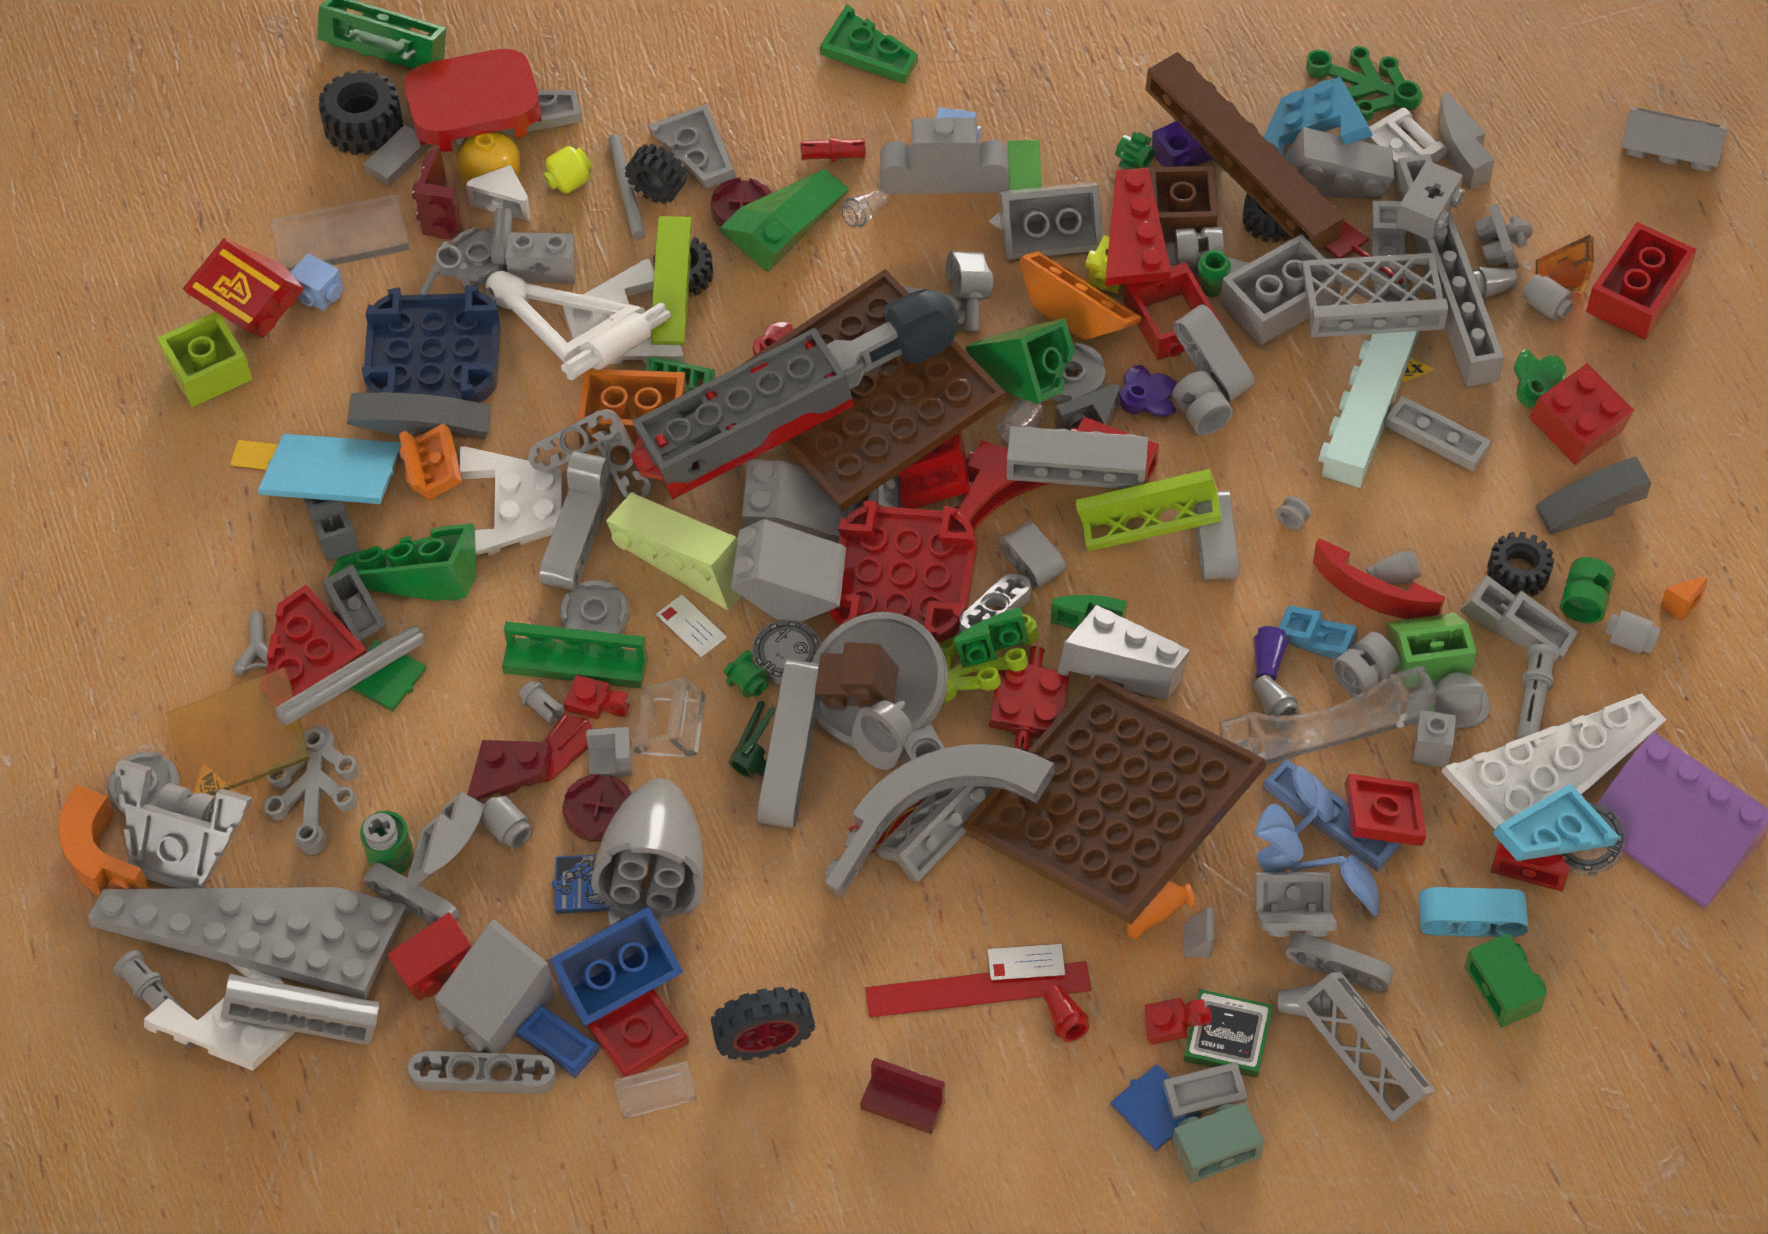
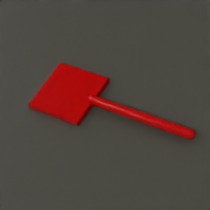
M1343 221L1340 238L1324 247V249L1337 258H1343L1353 251L1361 257H1372L1360 248V246L1369 241V238L1345 221ZM1388 267L1379 268L1390 278L1396 274ZM1401 278L1397 283L1403 284L1404 279Z

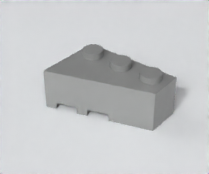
M1302 128L1284 156L1289 163L1297 167L1300 174L1310 184L1315 185L1319 189L1323 197L1381 198L1394 180L1392 148L1363 141L1345 145L1338 135L1310 128Z
M1096 605L1065 641L1057 674L1068 676L1069 671L1091 676L1090 681L1097 675L1105 680L1124 684L1123 688L1128 691L1167 700L1182 681L1190 650Z

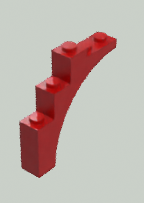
M1086 417L1082 419L1078 429L1073 427L1071 430L1079 432L1099 431L1105 434L1118 435L1130 434ZM981 440L976 451L971 450L966 458L970 492L963 494L961 506H955L954 508L969 520L975 531L977 526L995 509L1012 498L1037 487L1053 483L1007 480L1008 449ZM1148 440L1144 484L1148 483L1158 464L1159 444Z

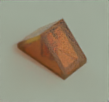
M1589 234L1537 259L1536 275L1538 274L1541 277L1547 276L1569 291L1587 292L1594 264V237Z

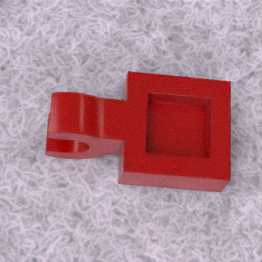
M578 675L575 676L563 703L566 712L599 719L602 711L615 716L625 717L630 707V703L625 702L628 696L627 693L619 690L611 691L609 683Z
M1181 998L1145 1004L1147 1039L1153 1045L1188 1038L1187 1027L1212 1023L1211 1008H1205L1204 999L1193 1000L1186 1005Z

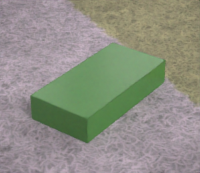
M1040 140L1008 141L1009 190L1042 187Z

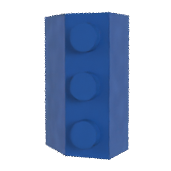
M649 906L640 908L545 959L561 994L583 1026L592 1023L683 973Z

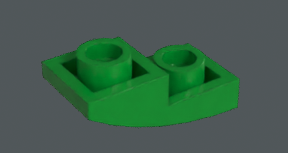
M1019 607L999 613L971 626L957 635L954 640L962 668L997 660L995 650L1029 642V637L1022 611Z

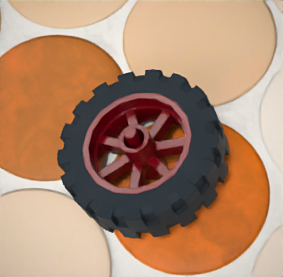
M775 987L767 991V988L757 990V993L751 995L749 992L740 995L737 1000L731 999L724 1004L725 1007L718 1008L714 1012L715 1016L711 1017V1026L717 1050H719L722 1056L728 1055V1058L735 1060L738 1057H742V1060H752L753 1057L759 1056V1059L769 1057V1054H781L786 1052V1049L789 1047L795 1048L800 1045L801 1040H807L811 1036V1032L815 1030V1021L809 998H807L805 992L799 993L798 989L795 988L785 990L784 987Z

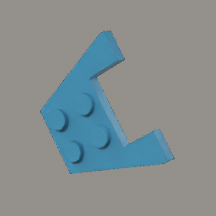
M1337 77L1332 80L1321 81L1315 86L1301 91H1293L1287 96L1281 97L1264 138L1268 142L1273 143L1283 156L1284 146L1293 143L1303 127L1325 132L1340 126V137L1345 145L1371 137L1373 133L1341 77Z

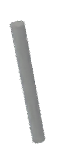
M616 134L611 135L608 138L631 234L634 239H641L645 236L633 185H630L628 183L629 178L625 177L627 162L621 138Z

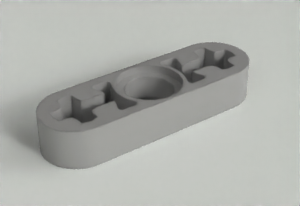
M1008 574L1002 577L960 616L959 634L981 622V620L983 621L1020 607L1022 609L1030 600V580L1021 574ZM999 606L1003 609L995 611L990 610L987 607Z
M374 863L363 877L364 883L373 892L389 901L406 905L408 912L429 924L434 923L448 912L451 913L456 921L461 916L453 904L421 885L412 890L406 888L407 878L381 863Z
M1305 933L1292 934L1285 951L1286 956L1298 965L1325 975L1341 972L1350 984L1372 992H1387L1394 976L1393 968L1381 960L1315 936H1308Z

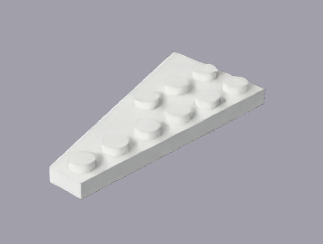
M1641 693L1606 706L1602 710L1587 716L1576 717L1560 726H1552L1506 743L1505 746L1487 753L1482 752L1474 755L1472 758L1460 763H1452L1445 766L1441 772L1489 824L1496 829L1499 824L1570 783L1582 795L1667 719Z

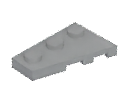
M707 104L647 125L650 134L668 152L671 151L675 154L674 157L680 159L682 165L706 189L736 178L733 166Z

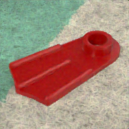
M564 713L543 742L550 743L553 752L546 779L540 783L553 780L588 749L586 730L593 728L587 718L574 717Z

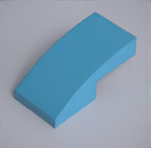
M1288 605L1279 626L1280 629L1286 632L1285 638L1288 640V643L1332 659L1338 658L1350 648L1353 649L1358 636L1356 626L1323 620L1321 611Z

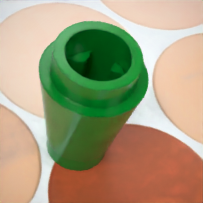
M1212 250L1205 253L1199 260L1198 269L1204 294L1209 297H1216L1221 293L1222 279L1228 276L1231 270V263L1223 252Z

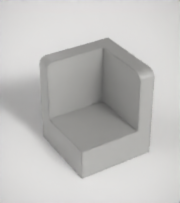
M629 727L586 730L589 750V774H600L606 777H610V775L614 777L633 776L632 743Z

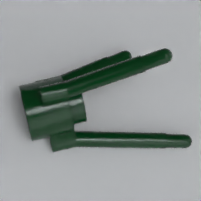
M763 701L758 702L737 747L729 759L730 766L747 778H751L755 772L760 776H763L765 773L767 759L764 760L763 757L765 750L757 741L774 715L775 708L770 707L753 732L765 706Z

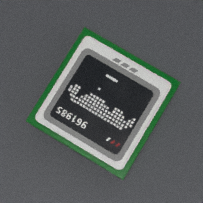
M1199 989L1197 999H1204L1205 1008H1211L1212 1023L1190 1027L1183 1061L1208 1067H1217L1237 1062L1241 1074L1258 1078L1273 1005Z

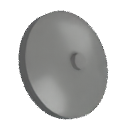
M892 612L868 613L840 625L820 645L812 663L820 662L821 653L843 654L845 642L880 644L899 667L894 704L899 701L905 702L904 713L912 724V732L930 725L940 711L948 686L946 659L935 638L917 621ZM819 699L816 711V718L819 723L836 740L855 748L851 735L860 708L847 706L846 710H833L827 708Z

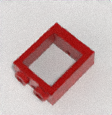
M1186 262L1170 267V280L1125 284L1124 303L1142 317L1137 326L1157 360L1177 356L1186 350L1174 331L1161 335L1146 306L1182 294L1191 311L1199 305H1205L1211 309L1218 321H1220Z

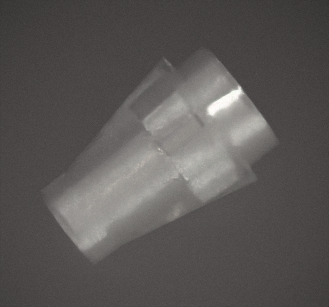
M877 188L874 191L847 198L841 206V215L844 221L853 228L865 226L883 207L889 204L888 195L883 189Z

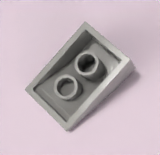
M750 459L747 461L742 512L743 528L765 519L835 543L839 542L838 526L842 517L845 519L848 517V509L841 512L800 466L779 460Z

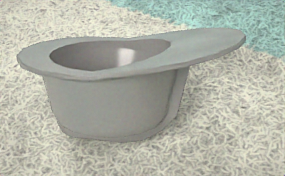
M1456 672L1446 675L1441 680L1422 682L1409 690L1405 698L1404 710L1408 719L1416 726L1420 710L1456 715L1455 728H1468L1477 726L1486 719L1490 712V701L1484 691L1483 684L1478 683L1474 677L1466 673Z
M886 700L878 701L870 707H862L858 712L852 728L851 737L859 755L875 768L882 770L892 769L898 763L904 744L911 735L912 724L904 713L905 702L899 701L896 704Z

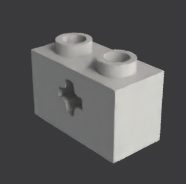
M1427 160L1399 205L1396 227L1432 241L1438 230H1445L1450 220V210L1452 207L1458 208L1465 192L1464 189H1461L1463 174Z
M508 233L505 259L509 273L520 277L526 283L575 284L577 252L574 234Z

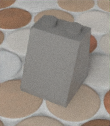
M761 520L740 529L738 532L731 589L778 621L793 620L802 622L840 607L846 547L772 521Z
M493 919L435 997L439 1011L437 1017L449 1030L453 1031L456 1028L465 1035L464 1040L477 1053H480L482 1050L485 1053H499L517 1035V1030L541 1004L546 1007L555 998L548 963Z

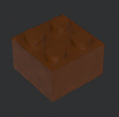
M1213 166L1148 167L1165 242H1175V229L1194 228L1197 233H1200L1203 227H1217L1218 212Z

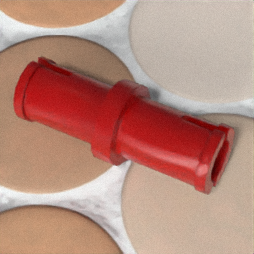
M836 136L829 137V140H801V161L829 159L830 162H837V159H865V138L836 140Z

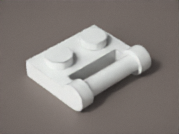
M1401 108L1370 126L1373 136L1363 139L1367 143L1392 148L1395 171L1398 158L1430 153L1432 161L1438 162L1448 151V148L1441 141L1436 142L1412 119L1413 115L1406 108ZM1401 128H1404V129H1405L1414 139H1416L1425 149H1422V148H1421L1410 136H1408Z

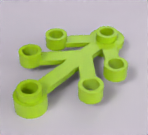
M1022 614L1029 642L1019 644L1018 646H1027L1038 639L1039 631L1036 621L1028 614ZM952 637L942 643H938L943 651L948 668V686L943 703L952 700L957 695L958 690L983 689L989 691L996 689L1001 683L998 670L1021 671L1027 667L1028 659L1025 650L1013 648L1007 651L1005 656L997 657V660L962 668L960 663L952 669L953 658L958 654L954 638ZM1006 648L995 650L996 655ZM971 672H978L977 676H967Z

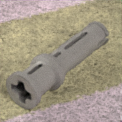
M1533 644L1527 649L1528 668L1523 673L1521 680L1525 687V693L1515 740L1540 731L1546 693L1554 684V677L1552 676L1553 665L1558 661L1559 657L1558 651L1552 646Z
M139 950L125 954L115 964L113 973L117 978H123L133 989L132 995L137 1000L145 1001L153 1010L168 998L181 1007L164 988L162 976L158 972H152L143 962L144 956ZM191 1042L187 1045L183 1044L185 1048H190L195 1045Z

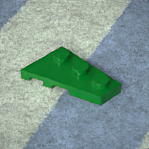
M848 4L845 5L820 45V55L904 84L918 63V54L892 35H884L875 28V23L868 18L863 20L857 16L855 9Z

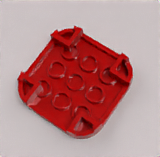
M495 49L434 61L418 66L405 77L404 87L416 138L420 146L427 143L439 146L441 152L453 151L452 140L513 128L515 137L519 138L528 135L527 127L536 121L542 122L539 94L529 61L523 53L516 50Z
M877 500L864 501V506L852 511L846 519L842 517L838 526L840 534L838 544L846 547L840 607L829 611L837 628L845 622L864 614L892 612L907 616L923 625L938 643L952 638L959 631L960 616L968 609L977 557V538L969 520L962 516L956 508L945 505L944 511L879 506Z

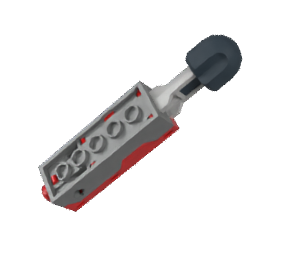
M923 289L909 293L885 305L883 310L885 324L852 341L835 340L826 345L816 328H813L633 420L638 439L631 454L632 461L641 477L661 480L673 500L853 407L854 403L850 389L859 385L864 373L901 354L906 361L919 364L942 352L952 343L958 330L959 316L955 306L940 291Z

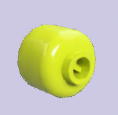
M565 146L546 159L545 167L547 171L543 173V177L552 190L558 188L562 193L569 194L589 181L590 171L593 168L581 148L575 149L571 146Z

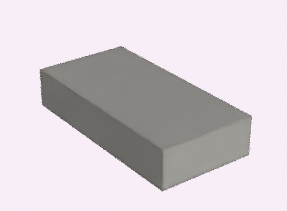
M404 125L363 164L365 173L390 187L430 148V144L426 143L420 146L415 130Z
M1237 1062L1165 1079L1162 1083L1173 1120L1214 1110L1225 1104L1234 1105L1246 1102L1248 1099Z

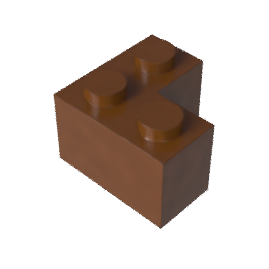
M845 642L843 654L821 653L815 694L827 708L833 710H846L847 706H856L861 709L884 700L894 704L899 667L880 644Z

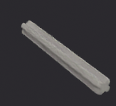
M417 626L407 628L279 705L275 713L277 719L283 725L291 724L423 643V633Z

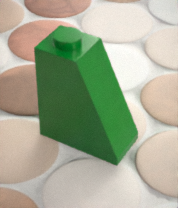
M1065 318L988 336L965 346L966 352L1004 391L1034 404L1062 393L1065 380L1062 378L1066 363L1072 361L1075 351Z

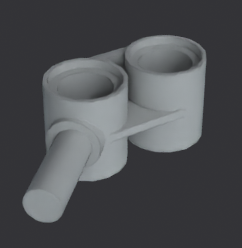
M949 251L946 259L947 279L953 280L954 296L963 298L967 303V333H979L980 301L991 297L993 289L992 272L987 266L985 255L981 252Z

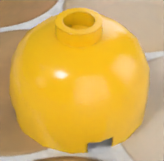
M502 131L466 137L457 151V169L465 185L468 180L509 165L512 166L517 178L521 173L518 148L513 139Z

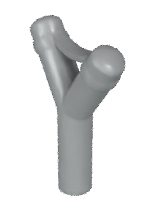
M260 611L250 613V645L232 668V671L237 676H242L245 672L253 669L267 668L268 660L266 657L268 647L264 644V615ZM257 656L264 661V663L252 664Z

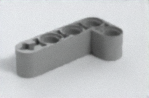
M575 451L570 457L567 468L569 491L542 560L539 573L540 584L572 591L576 589V585L580 582L612 491L609 459Z

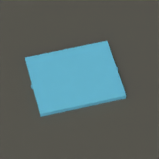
M283 434L272 459L268 463L269 466L258 488L259 495L381 504L391 476L394 475V469L400 456L399 448L401 447V442Z

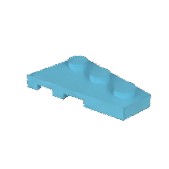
M1571 783L1499 824L1493 832L1494 836L1517 861L1614 846L1620 838Z

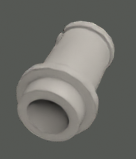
M528 682L519 693V697L522 699L521 703L525 707L530 706L548 724H553L557 721L553 716V712L559 718L564 712V706L546 693L544 685L540 682Z

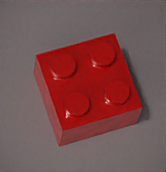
M1586 363L1540 396L1529 418L1574 465H1577L1622 432L1634 409Z

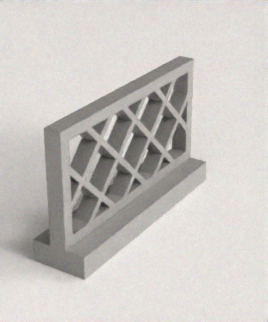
M1434 253L1302 261L1301 268L1310 314L1309 328L1311 338L1444 330L1449 309L1447 299H1443ZM1413 265H1428L1429 272L1422 278L1409 269ZM1380 267H1390L1397 273L1389 280L1376 271ZM1347 269H1357L1364 275L1355 282L1343 273ZM1324 271L1331 277L1322 284L1312 277L1311 272ZM1403 276L1416 284L1409 292L1396 285ZM1369 278L1383 286L1376 294L1363 287ZM1336 280L1350 288L1343 296L1329 288ZM1423 288L1432 294L1434 299L1420 300L1415 295ZM1388 291H1391L1402 298V300L1387 302L1382 297ZM1355 293H1358L1369 301L1364 304H1353L1349 299ZM1322 295H1325L1336 303L1331 306H1317L1316 301Z

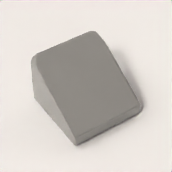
M1206 907L1184 923L1183 955L1186 957L1210 958V955H1212L1214 943V910H1212V907Z

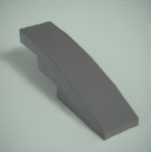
M391 392L352 393L347 424L399 436V433L407 431L414 437L415 432L424 434L444 423L451 429V433L454 432L485 440L488 434L491 405L425 394Z

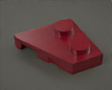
M482 740L467 795L481 802L482 798L498 792L505 796L516 792L520 787L532 786L545 781L553 748L549 742Z

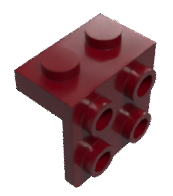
M432 147L429 156H425L423 159L421 177L419 180H415L412 188V198L417 203L416 219L420 221L423 235L452 240L459 233L463 232L456 189L447 187L441 149L439 147Z

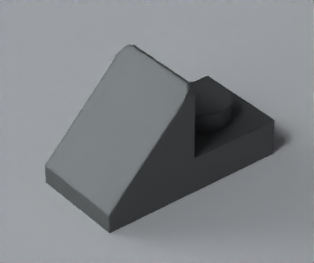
M1118 384L1109 385L1057 405L1056 428L1069 431L1073 427L1078 429L1084 417L1111 426L1119 405L1120 387Z
M353 564L321 581L331 611L338 613L344 626L358 641L387 626Z

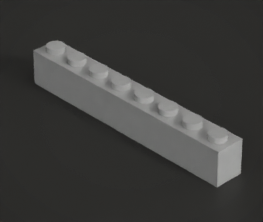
M1430 153L1398 158L1394 185L1400 201L1405 197L1426 161L1433 162ZM1451 213L1445 230H1438L1432 241L1413 233L1412 236L1419 254H1435L1443 299H1447L1449 309L1445 329L1466 387L1498 382L1504 356ZM1423 265L1427 274L1429 272L1428 265Z

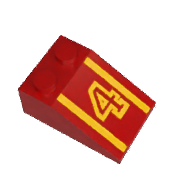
M223 238L182 289L243 330L264 338L275 327L277 321L287 309L295 303L297 297L305 288L283 264Z

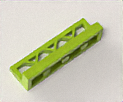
M1210 469L1076 500L1077 512L1083 523L1085 544L1088 552L1223 521L1218 488ZM1211 500L1213 512L1200 515L1192 512L1198 503ZM1174 509L1179 512L1173 521L1163 522L1158 519L1164 511ZM1141 517L1146 520L1139 529L1130 530L1125 527L1132 518ZM1102 525L1112 527L1106 536L1093 539V527Z

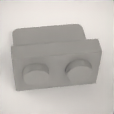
M1256 872L1255 917L1261 929L1268 931V935L1275 937L1289 936L1290 931H1305V934L1308 936H1326L1328 931L1337 930V921L1331 913V874L1329 872Z

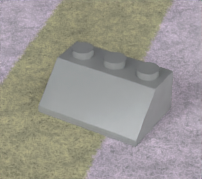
M1631 106L1621 147L1627 148V155L1646 158V153L1659 155L1658 161L1677 165L1678 160L1691 162L1690 168L1709 172L1711 166L1718 168L1727 127Z
M1095 182L998 191L1000 224L1007 260L1020 259L1021 256L1036 251L1046 256L1097 250L1103 238L1099 185Z

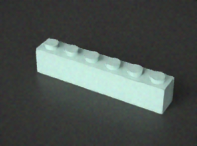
M1420 331L1369 334L1372 335L1371 340H1364L1359 354V359L1362 360L1360 366L1354 365L1349 380V385L1353 386L1350 392L1344 391L1339 405V410L1342 411L1340 417L1334 416L1329 430V436H1332L1331 442H1324L1318 461L1324 463L1322 477L1361 488L1384 429L1385 418L1392 408Z

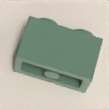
M1243 1102L1235 1106L1233 1104L1222 1105L1214 1110L1211 1115L1200 1119L1198 1117H1190L1183 1120L1174 1128L1172 1145L1192 1184L1261 1158L1264 1140L1246 1103Z

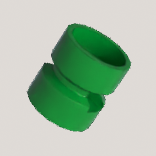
M1592 557L1575 559L1571 563L1566 581L1567 585L1564 588L1561 599V612L1566 617L1580 623L1592 624L1601 621L1605 616L1609 601L1608 595H1610L1615 578L1614 569L1600 559Z
M388 810L378 811L374 814L385 813L395 820L398 839L394 846L387 850H374L366 843L362 824L360 838L368 864L372 867L374 863H381L401 874L411 866L414 857V848L407 824L403 817L396 812ZM381 827L375 829V833L379 834L380 837L386 835V831Z

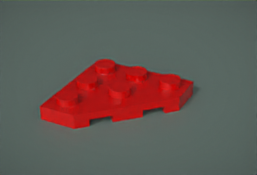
M304 585L277 604L275 614L277 620L274 634H271L266 657L268 663L265 676H262L260 689L263 696L276 709L279 705L366 654L367 649L307 585Z

